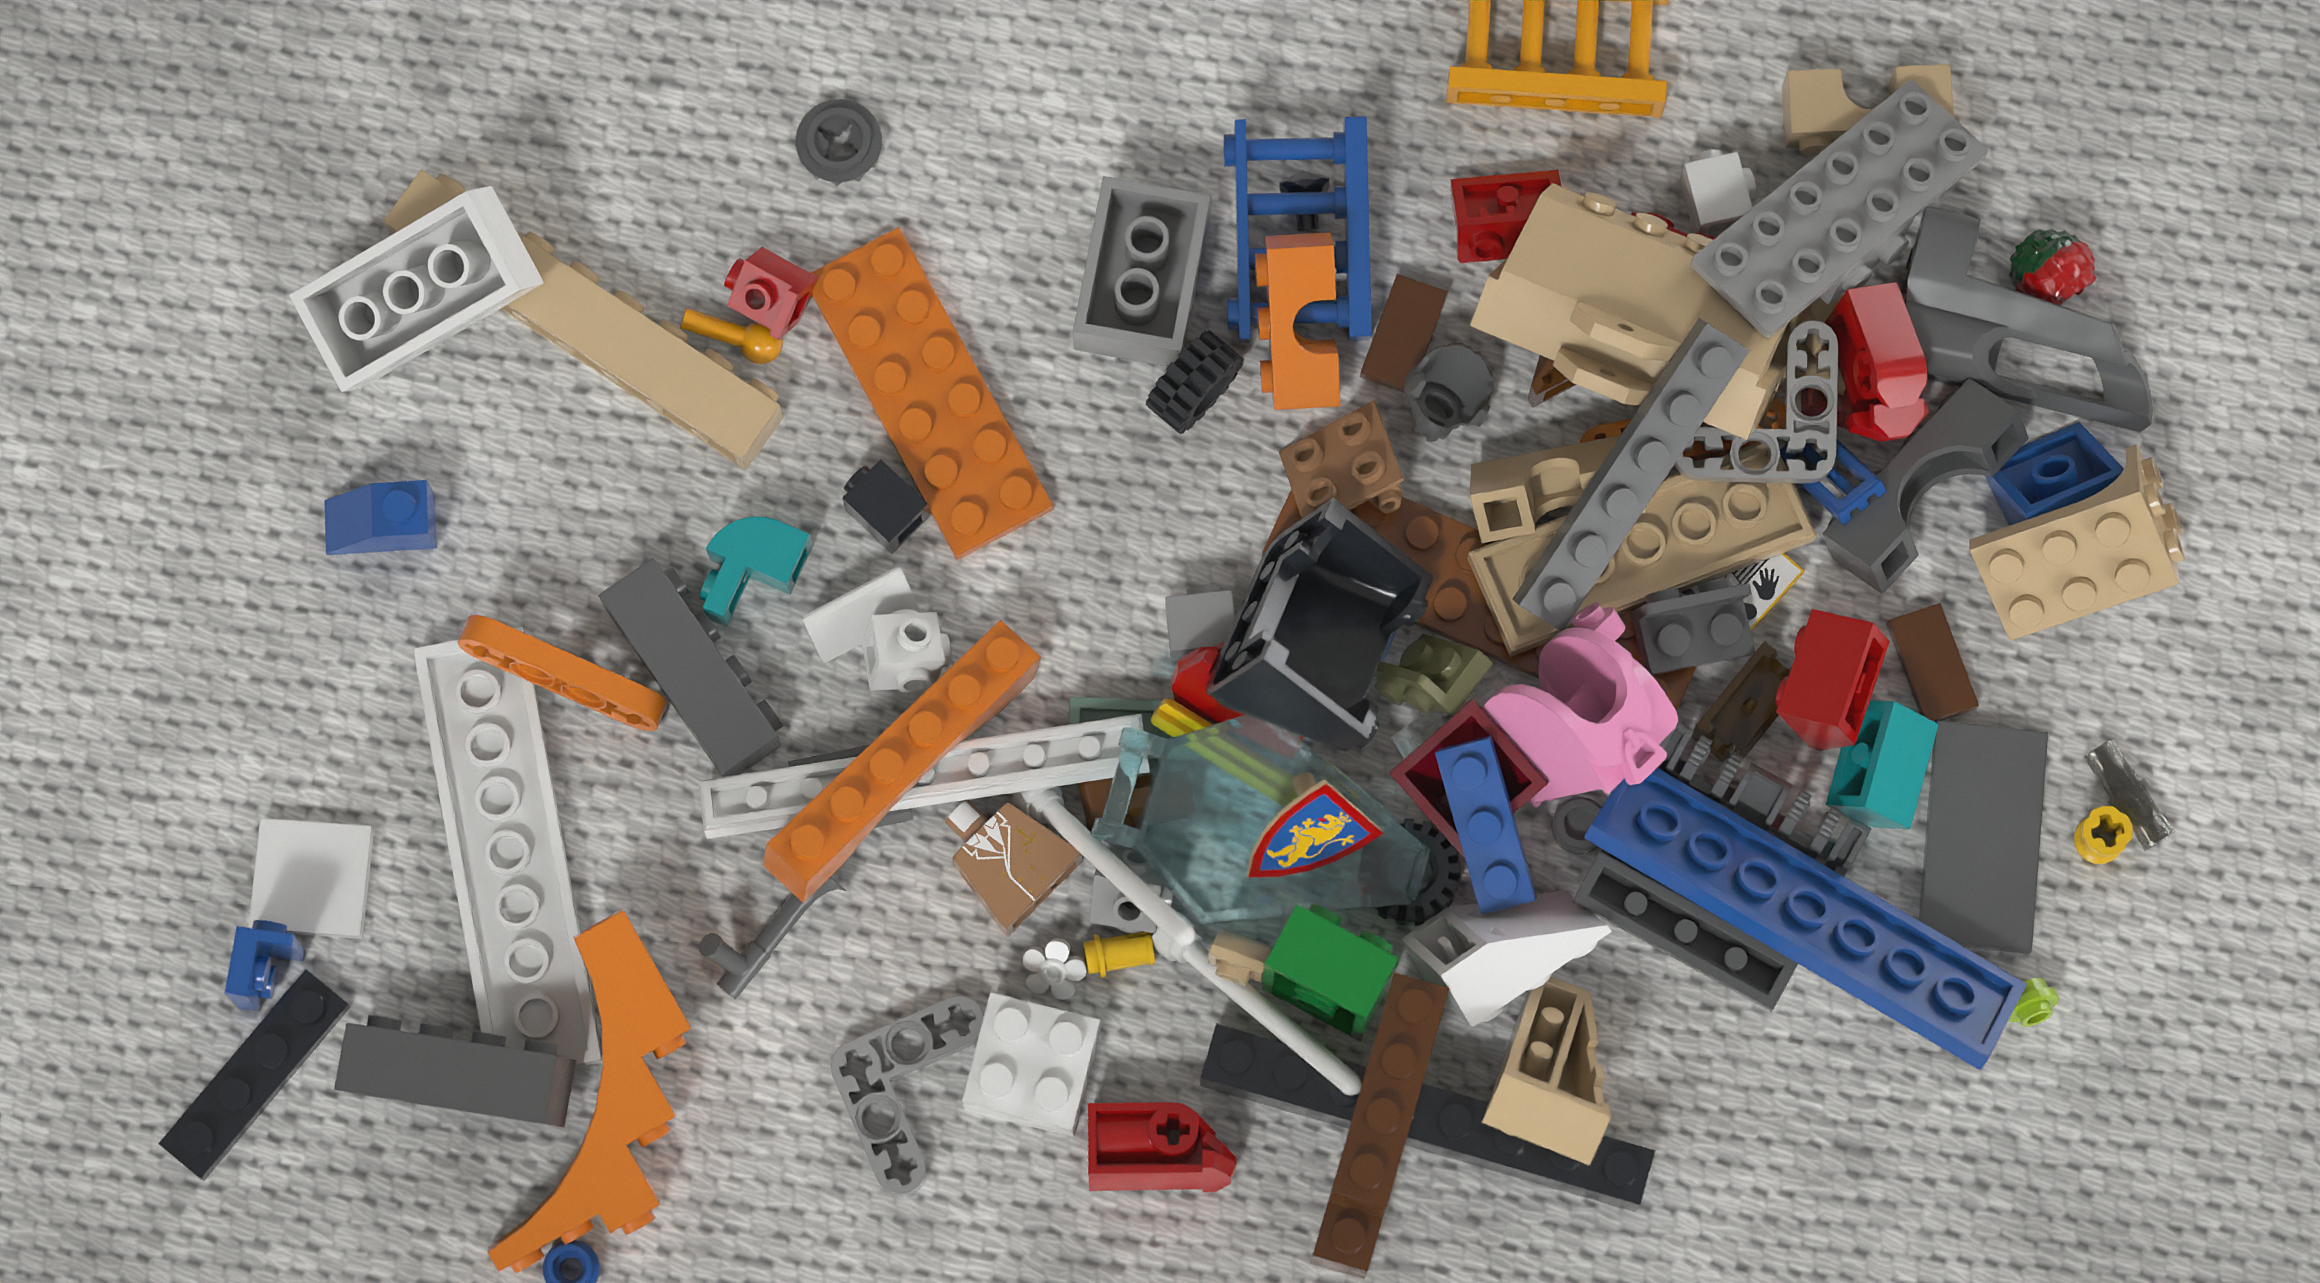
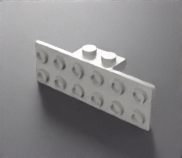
M1909 80L1694 255L1690 266L1764 337L1770 338L1818 297L1829 305L1844 291L1846 292L1847 289L1863 287L1873 274L1871 269L1880 261L1885 265L1895 261L1909 244V240L1905 238V235L1914 218L1982 162L1988 153V149L1915 81Z

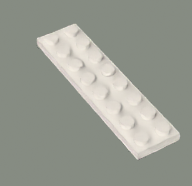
M523 627L515 628L525 633ZM458 640L414 648L413 652L481 1032L505 1036V1047L523 1050L525 1039L559 1045L557 1056L576 1060L575 1068L602 1063L603 1056L587 968L573 939V936L580 933L535 684L467 654L458 646Z

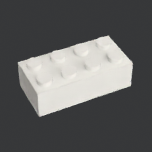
M488 186L462 193L293 292L289 297L340 391L345 392L376 381L544 284L493 187Z

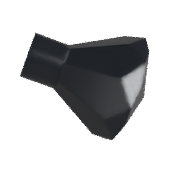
M1304 170L1279 182L1281 193L1328 192L1330 187L1329 177ZM1318 214L1296 215L1297 231L1319 229Z

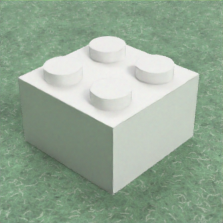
M990 992L962 1099L964 1110L1074 1137L1101 1031L1100 1019Z

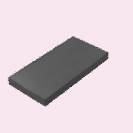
M1937 720L1936 723L1939 726L1932 749L1919 921L1963 947L2030 954L2033 942L2048 732Z

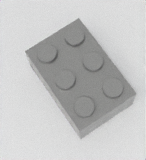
M1103 176L1073 327L1074 350L1167 367L1171 362L1174 363L1178 359V354L1186 346L1211 214V195Z

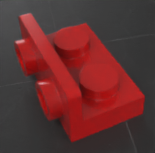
M1559 170L1450 179V195L1457 233L1458 262H1487L1507 259L1540 195L1553 183L1561 186Z

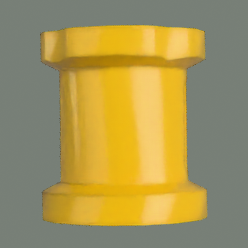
M2101 806L2092 810L2089 816L2077 826L2074 833V845L2078 854L2084 860L2093 864H2106L2113 861L2126 848L2127 843L2133 837V826L2129 817L2121 813L2117 808ZM2100 824L2104 832H2113L2115 836L2107 847L2102 838L2094 839L2091 834Z

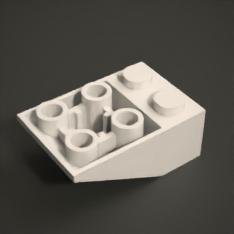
M1563 890L1537 894L1536 901L1483 915L1480 913L1478 903L1445 908L1400 940L1424 980L1449 988L1445 1004L1473 1028L1480 1022H1487L1497 1017L1504 1010L1507 1003L1526 990L1536 989L1546 983L1552 972L1571 959L1582 957L1591 952L1597 945V942L1609 934L1611 930L1606 923L1592 912L1573 903V897Z

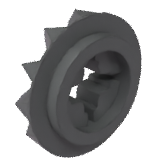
M843 99L829 100L813 107L802 118L795 139L800 163L804 165L816 180L829 181L836 186L851 180L860 181L865 173L872 167H876L881 148L883 147L881 129L873 114L864 106ZM850 125H852L848 140L856 154L852 151L848 153L845 150H840L828 160L830 143L825 139L824 134L820 132L839 137L843 131L846 132Z

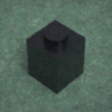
M881 459L871 469L867 466L860 468L844 486V490L847 492L842 497L845 510L891 554L931 516L928 503Z

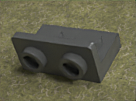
M1728 577L1697 585L1699 590L1697 594L1680 597L1678 588H1671L1645 595L1647 604L1630 612L1642 666L1654 676L1754 654L1755 647L1743 601L1744 598L1752 595L1750 584L1732 586L1731 580Z

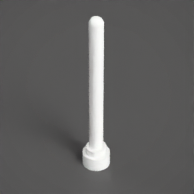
M1058 786L1014 793L1013 804L1016 808L1042 824L1049 823L1176 944L1188 946L1194 941L1195 931L1193 927L1064 807L1062 791Z
M1177 912L1195 931V939L1188 946H1179L1157 927L1156 933L1152 936L1153 948L1168 961L1177 960L1182 964L1186 962L1191 964L1347 1095H1355L1360 1092L1362 1079L1357 1073L1249 983L1246 986L1239 985L1215 974L1217 966L1208 963L1209 950L1202 945L1203 939L1198 935L1199 928L1181 912Z

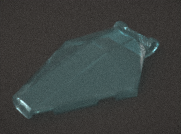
M1247 715L1170 739L1138 729L1124 727L1118 745L1123 748L1102 818H1095L1091 836L1099 840L1134 849L1200 925L1287 917L1291 915L1296 904L1309 909L1311 904L1314 903L1332 912L1412 904L1418 896L1430 854V849L1396 822V817L1332 762L1327 763L1299 739L1300 735ZM1144 754L1158 757L1159 760L1151 780L1138 828L1136 829L1123 825ZM1301 773H1312L1317 784L1325 779L1379 826L1384 833L1344 858L1308 872L1262 878H1248L1246 874L1251 851L1262 831L1280 810L1298 797L1293 786V779Z

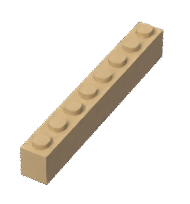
M421 169L385 217L383 223L391 236L466 192V190L456 181L442 173L435 179ZM529 231L524 237L518 233L544 284L501 309L741 468L747 470L783 419L780 404L776 402L779 398L778 394L755 378L746 383L731 373L734 366L717 352L707 349L702 354L686 343L689 340L688 335L671 322L662 319L658 325L642 314L644 307L627 293L617 290L612 295L597 285L600 281L599 277L586 266L577 261H573L570 266L566 265L553 256L555 249L537 234Z

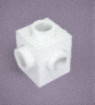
M903 609L891 614L871 615L862 640L870 691L899 689L903 693H917L930 688L938 680L943 666L949 665L951 653L948 634L940 633L937 612L918 613L915 610Z

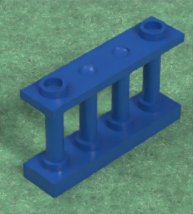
M1345 117L1343 132H1333V137L1246 139V119H1235L1234 134H1224V167H1235L1238 298H1227L1228 331L1238 330L1239 343H1250V325L1258 324L1257 307H1268V302L1250 303L1249 270H1255V254L1265 253V248H1249L1248 216L1334 214L1335 219H1345V241H1335L1334 263L1336 274H1346L1347 295H1337L1336 301H1313L1306 304L1296 314L1293 324L1337 323V328H1347L1348 341H1370L1372 327L1367 117ZM1333 159L1334 165L1344 164V186H1334V192L1247 194V161Z

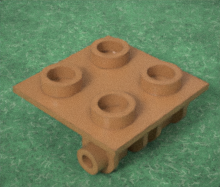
M1374 400L1279 451L1301 518H1304L1331 498L1337 500L1348 510L1368 500L1383 513L1394 512L1401 505L1400 501L1403 498V491L1399 483L1405 480Z

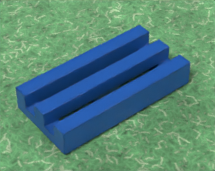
M1836 439V459L1861 484L1854 488L1834 468L1826 479L1844 496L1841 500L1834 496L1820 481L1800 484L1844 526L1852 520L1850 515L1852 510L1857 508L1862 512L1869 506L1867 498L1872 494L1879 498L1887 491L1882 481ZM1788 443L1779 449L1785 466L1787 459L1797 460L1794 457L1796 453H1786ZM1806 443L1803 452L1799 453L1814 468H1816L1818 461L1825 460L1809 443Z

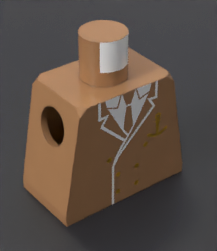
M968 799L962 802L945 821V824L965 842L952 858L955 868L1007 937L1082 863V854L1070 843L1008 802L989 819Z

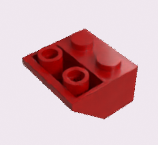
M1812 609L1807 625H1803L1797 633L1794 644L1795 659L1789 677H1785L1778 687L1776 696L1777 714L1810 748L1823 751L1855 745L1890 641L1874 622Z

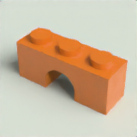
M1331 233L1264 236L1265 253L1255 254L1257 287L1267 286L1268 307H1257L1259 340H1269L1270 360H1260L1261 392L1272 393L1274 410L1340 406L1339 359L1335 339L1311 340L1300 335L1293 327L1296 314L1306 304L1318 300L1336 299L1334 244Z

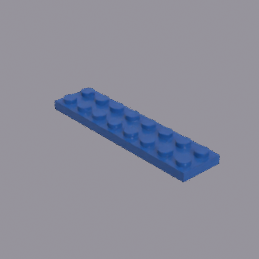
M1658 768L1639 784L1628 785L1624 778L1612 790L1584 837L1586 840L1980 1071L1990 1058L2027 985L2020 979Z

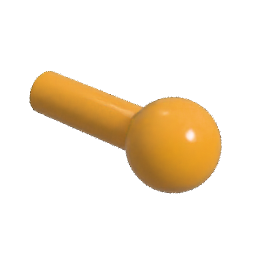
M686 308L680 323V329L740 347L743 356L756 364H766L778 357L783 347L782 338L778 340L770 336L771 330L757 322H753L746 327Z

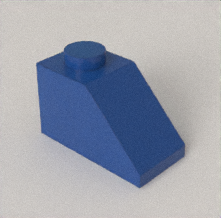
M427 480L370 483L324 500L327 555L437 548L435 494Z

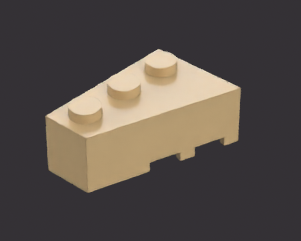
M1552 976L1540 987L1528 991L1516 1019L1482 1123L1500 1129L1506 1134L1520 1137L1587 1165H1590L1612 1117L1610 1104L1604 1103L1602 1093L1605 1074L1603 1066L1597 1063L1595 1052L1599 1040L1590 991Z

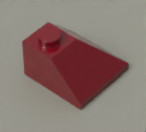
M1474 698L1389 772L1391 777L1463 857L1464 853L1435 755L1437 749L1491 735L1513 814L1549 783Z

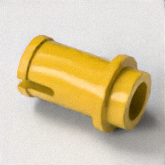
M1143 931L1101 939L1099 934H1093V940L1082 942L1088 975L1098 973L1100 978L1106 977V971L1142 965H1155L1150 932Z

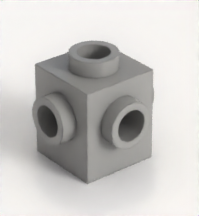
M1108 848L1171 908L1173 907L1176 880L1166 879L1169 857L1153 855L1144 849L1120 850ZM1096 868L1089 923L1116 927L1127 933H1139L1142 931L1156 933L1157 925Z

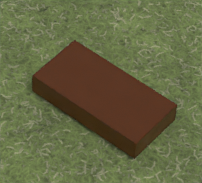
M1396 274L1362 366L1360 378L1404 393V379L1409 371L1426 355L1446 302L1448 291Z
M1941 603L1888 620L1886 623L1920 715L1936 722L1937 720L1943 721L1976 710L1979 707Z

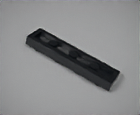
M305 969L158 1144L201 1180L205 1181L351 1006Z

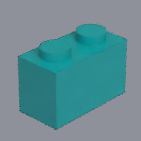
M1870 700L1855 745L1841 747L1825 805L1830 808L1834 807L1843 812L1844 815L1873 828L1910 830L1939 724L1895 701Z

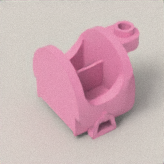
M1599 603L1585 607L1571 619L1572 628L1560 631L1544 646L1539 659L1540 689L1523 684L1508 685L1499 689L1484 705L1483 710L1549 782L1548 785L1529 800L1533 808H1537L1543 801H1553L1559 797L1603 789L1605 794H1608L1624 778L1628 785L1642 783L1667 757L1666 751L1659 744L1678 724L1676 709L1653 676L1632 658L1628 650L1615 642L1625 631L1626 626L1613 607L1602 608Z

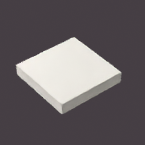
M260 818L248 928H252L254 920H266L287 925V932L292 934L363 939L374 828L369 825Z

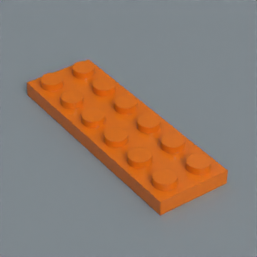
M899 227L811 272V274L818 277L811 294L813 300L921 497L928 503L930 513L956 561L1054 510L1052 502Z

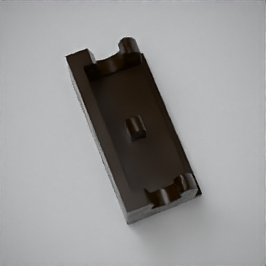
M1766 641L1760 645L1696 724L1694 733L1691 736L1696 742L1699 741L1701 735L1712 740L1710 753L1723 763L1727 757L1731 756L1732 752L1745 758L1779 716L1776 712L1778 708L1776 704L1777 691L1781 681L1785 677H1789L1791 668H1786L1776 659L1778 656L1777 650Z

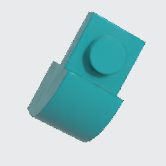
M759 516L736 520L718 531L707 545L706 551L710 561L722 565L720 571L712 569L709 572L699 596L700 600L705 601L703 610L707 617L727 627L750 578L790 595L813 547L810 534L781 521Z

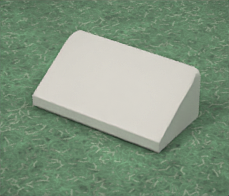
M895 567L804 615L802 621L805 631L818 655L826 663L862 644L871 615L891 614L903 609H911L919 613V606L900 567Z

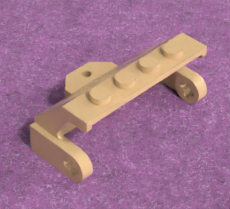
M1554 183L1550 185L1538 198L1509 257L1488 275L1470 326L1554 360L1553 366L1574 384L1623 404L1641 406L1697 320L1701 318L1750 350L1703 422L1747 440L1767 415L1782 382L1786 365L1776 362L1772 358L1787 324L1772 337H1764L1691 268L1690 263L1693 256L1712 242V239L1693 233L1685 237L1667 230L1668 224L1656 216L1637 213L1635 217L1615 209L1617 203L1604 195L1587 192L1583 196Z

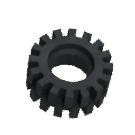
M1211 330L1204 331L1199 338L1196 337L1191 341L1187 349L1184 348L1178 354V359L1174 363L1171 362L1166 368L1167 372L1155 383L1157 386L1150 391L1149 398L1145 404L1177 433L1183 434L1205 415L1206 411L1217 402L1216 400L1220 395L1227 391L1229 383L1235 380L1238 375L1237 372L1242 368L1244 358Z
M1414 818L1404 819V823L1396 825L1395 821L1385 824L1384 834L1363 848L1359 864L1360 887L1365 894V901L1369 907L1377 909L1378 916L1385 920L1388 917L1396 920L1395 924L1405 926V922H1415V926L1425 923L1426 919L1434 917L1453 902L1456 890H1458L1461 873L1458 851L1450 844L1441 831L1438 832L1433 829V824L1424 820L1422 825L1414 823ZM1404 852H1414L1422 855L1428 861L1432 870L1431 879L1426 887L1413 893L1402 892L1395 888L1387 874L1388 866L1394 857Z

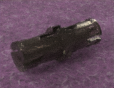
M2113 738L2089 752L2083 759L2093 773L2096 774L2111 798L2107 802L2109 806L2117 808L2121 813L2129 817L2136 838L2142 845L2143 850L2147 851L2173 835L2175 830L2171 827L2165 816L2162 815L2149 794L2148 790L2151 786L2145 778L2139 779Z

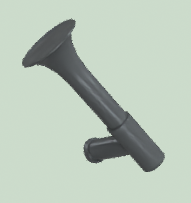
M830 877L804 903L792 893L757 938L751 941L741 954L723 942L719 935L715 933L707 934L699 944V952L726 970L725 974L716 984L736 1000L769 960L773 950L818 898L830 891L839 889L846 892L847 890Z

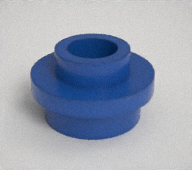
M577 1240L568 1244H564L562 1241L554 1245L546 1254L542 1268L543 1277L546 1283H597L600 1275V1262L595 1251L587 1244ZM571 1258L578 1259L582 1264V1272L579 1277L573 1280L564 1278L561 1271L563 1263Z

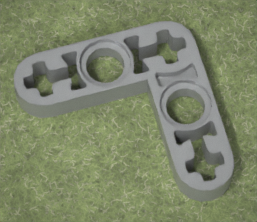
M1806 321L1796 326L1789 336L1786 349L1785 429H1755L1746 440L1719 428L1699 427L1684 451L1691 450L1694 441L1700 440L1704 441L1705 450L1722 452V440H1732L1729 454L1732 470L1720 469L1723 458H1708L1704 463V468L1693 467L1692 458L1683 457L1682 452L1675 463L1680 474L1695 481L1815 483L1826 478L1835 463L1837 439L1838 342L1831 327L1819 321ZM1807 334H1816L1818 343L1828 347V351H1821L1818 355L1817 373L1828 371L1829 379L1815 375L1795 378V370L1806 373L1807 370L1806 351L1797 350L1796 344L1805 343ZM1808 387L1818 388L1822 391L1827 399L1825 411L1814 417L1805 416L1799 412L1795 403V398L1799 391ZM1754 440L1765 444L1771 456L1770 462L1766 467L1755 471L1744 467L1738 456L1741 446L1748 441ZM1777 441L1789 442L1786 453H1801L1806 443H1814L1816 452L1825 454L1826 460L1818 461L1815 470L1809 471L1805 470L1804 461L1787 459V471H1777L1776 468L1780 457Z
M957 995L946 998L857 1037L837 1048L832 1056L830 1067L834 1081L875 1176L882 1188L891 1195L904 1197L914 1194L924 1184L927 1174L924 1157L891 1081L964 1050L978 1041L984 1013L979 1004L968 996ZM959 1007L963 1014L973 1012L976 1019L969 1023L970 1033L968 1035L960 1037L956 1029L947 1031L940 1035V1039L946 1045L934 1050L932 1034L922 1021L934 1017L935 1027L938 1028L951 1021L949 1011L953 1008ZM903 1030H915L924 1038V1050L920 1056L913 1060H902L893 1052V1039ZM851 1053H857L861 1060L867 1058L872 1060V1065L865 1069V1074L871 1088H874L879 1082H882L885 1087V1091L867 1094L856 1104L852 1103L850 1095L861 1093L857 1081L853 1075L843 1077L841 1074V1070L848 1066L846 1056ZM877 1103L888 1105L895 1113V1122L891 1130L880 1135L867 1131L862 1121L867 1108ZM902 1133L906 1135L908 1142L896 1144L901 1157L905 1162L914 1160L917 1164V1168L910 1172L912 1181L906 1185H901L897 1178L890 1180L886 1178L885 1173L892 1169V1162L886 1149L878 1156H875L872 1149L873 1146L891 1143Z

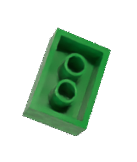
M1314 903L1311 904L1309 909L1296 904L1264 964L1261 989L1361 1042L1390 988L1399 958L1390 953L1393 946L1383 938L1365 930H1362L1360 936H1357L1340 927L1342 919L1332 911Z

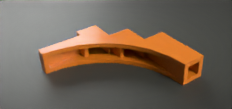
M623 908L573 936L592 979L602 1022L603 1066L594 1113L578 1153L556 1188L525 1221L488 1246L487 1253L498 1272L508 1266H511L514 1273L526 1269L545 1256L540 1249L544 1245L558 1237H561L564 1244H568L592 1230L594 1225L590 1219L598 1214L610 1233L622 1228L625 1235H628L654 1220L655 1216L651 1210L660 1205L656 1193L628 1144L637 1139L640 1146L644 1147L671 1131L667 1121L676 1117L643 1056L653 1052L658 1060L687 1043L682 1034L690 1030L691 1026Z

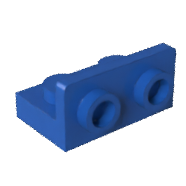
M254 920L252 928L236 927L224 994L238 1009L260 1012L263 998L272 999L277 980V966L271 965L270 957L304 962L305 949L294 934L287 932V925L266 920Z

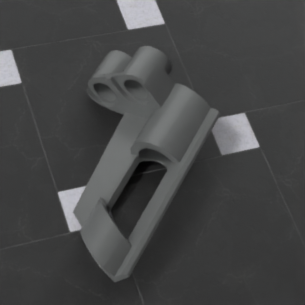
M1931 206L1924 209L1915 245L1912 247L1907 261V276L1905 281L1902 282L1900 292L1907 295L1906 308L1925 357L1927 379L1961 387L1970 378L2001 398L2136 432H2142L2152 424L2153 405L2147 379L2136 358L2129 351L2123 350L2114 323L1967 275L1978 235L1980 219ZM2011 337L2091 357L2102 381L2104 401L1997 375L1995 367L2003 339Z

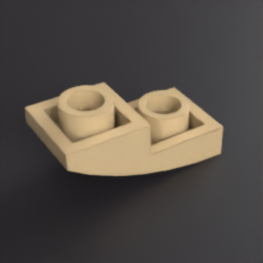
M1221 928L1210 948L1208 963L1217 966L1215 971L1217 976L1230 982L1246 986L1248 980L1252 979L1261 983L1264 964L1273 946Z

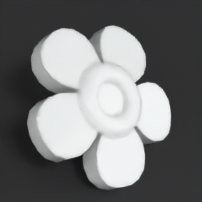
M1053 938L1049 940L1045 951L1037 946H1032L1026 950L1023 956V964L1028 970L1032 971L1026 978V985L1035 994L1045 993L1049 985H1051V993L1055 998L1060 1000L1070 998L1074 995L1076 989L1074 981H1079L1085 977L1087 964L1080 956L1068 958L1070 952L1068 942L1063 939Z

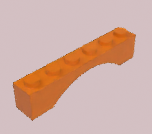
M1002 620L998 621L766 844L763 866L804 903L845 863L878 822L932 767L970 734L996 717L1035 678L1041 656Z

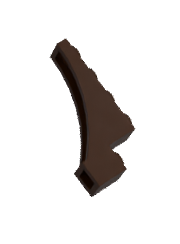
M1394 972L1310 1262L1311 1264L1365 1279L1449 992L1447 987Z

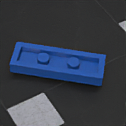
M1488 735L1437 749L1435 751L1436 759L1481 915L1536 901L1537 894L1492 736Z

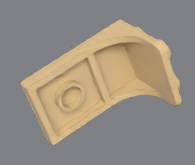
M2137 444L2126 448V466L2120 476L2097 494L2066 507L1969 539V550L2010 641L2179 584L2177 562L2185 560L2184 551L2178 535L2183 533L2181 523L2172 503L2164 505L2159 492V489L2163 488V482L2154 458L2144 459Z

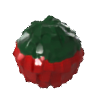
M2053 229L2033 231L2023 242L2015 246L2016 251L2010 256L2011 271L2009 276L2015 291L2060 306L2063 304V301L2068 300L2075 293L2079 296L2085 290V287L2090 286L2097 279L2093 273L2095 270V258L2089 246L2080 241L2076 235H2070L2065 230L2061 232Z

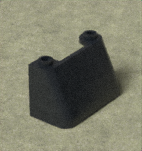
M1331 498L1282 532L1265 551L1207 681L1206 694L1223 707L1346 752L1354 747L1362 749L1373 739L1379 728V722L1376 720L1378 707L1364 698L1392 632L1403 625L1407 627L1413 626L1423 616L1428 607V600L1425 597L1434 576L1337 500Z

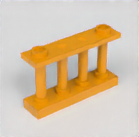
M1469 0L1466 60L1460 64V67H1449L1446 103L1662 117L1666 103L1667 81L1654 80V76L1649 74L1653 4L1668 5L1669 0H1600L1631 3L1628 73L1622 75V78L1600 76L1598 71H1595L1599 0H1577L1574 68L1568 74L1546 73V69L1541 67L1545 0H1523L1520 64L1514 70L1492 69V66L1487 63L1491 0Z

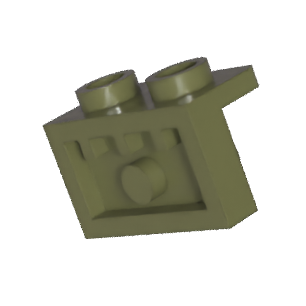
M1422 633L1418 640L1411 643L1404 650L1399 666L1383 661L1379 662L1374 677L1378 680L1374 688L1383 697L1398 706H1401L1406 701L1415 709L1427 715L1432 710L1454 716L1493 663L1478 649Z

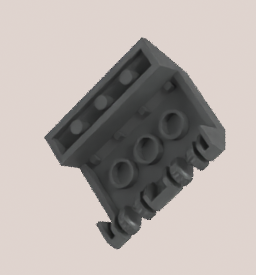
M1679 722L1675 729L1659 744L1666 751L1667 757L1657 767L1658 769L1843 877L1854 863L1872 829L1850 817L1836 843L1829 841L1828 839L1843 814L1840 810L1831 807L1823 815L1818 825V831L1812 839L1794 829L1798 820L1803 819L1810 806L1809 800L1812 795L1800 790L1787 815L1784 816L1778 812L1793 787L1787 781L1751 762L1737 789H1734L1729 784L1744 759L1734 752L1722 764L1718 772L1719 778L1715 785L1700 778L1695 773L1708 757L1711 751L1710 745L1713 741L1701 735L1688 761H1683L1680 759V756L1694 730ZM1603 849L1597 855L1572 900L1573 903L1770 1012L1775 1008L1798 965L1793 960Z

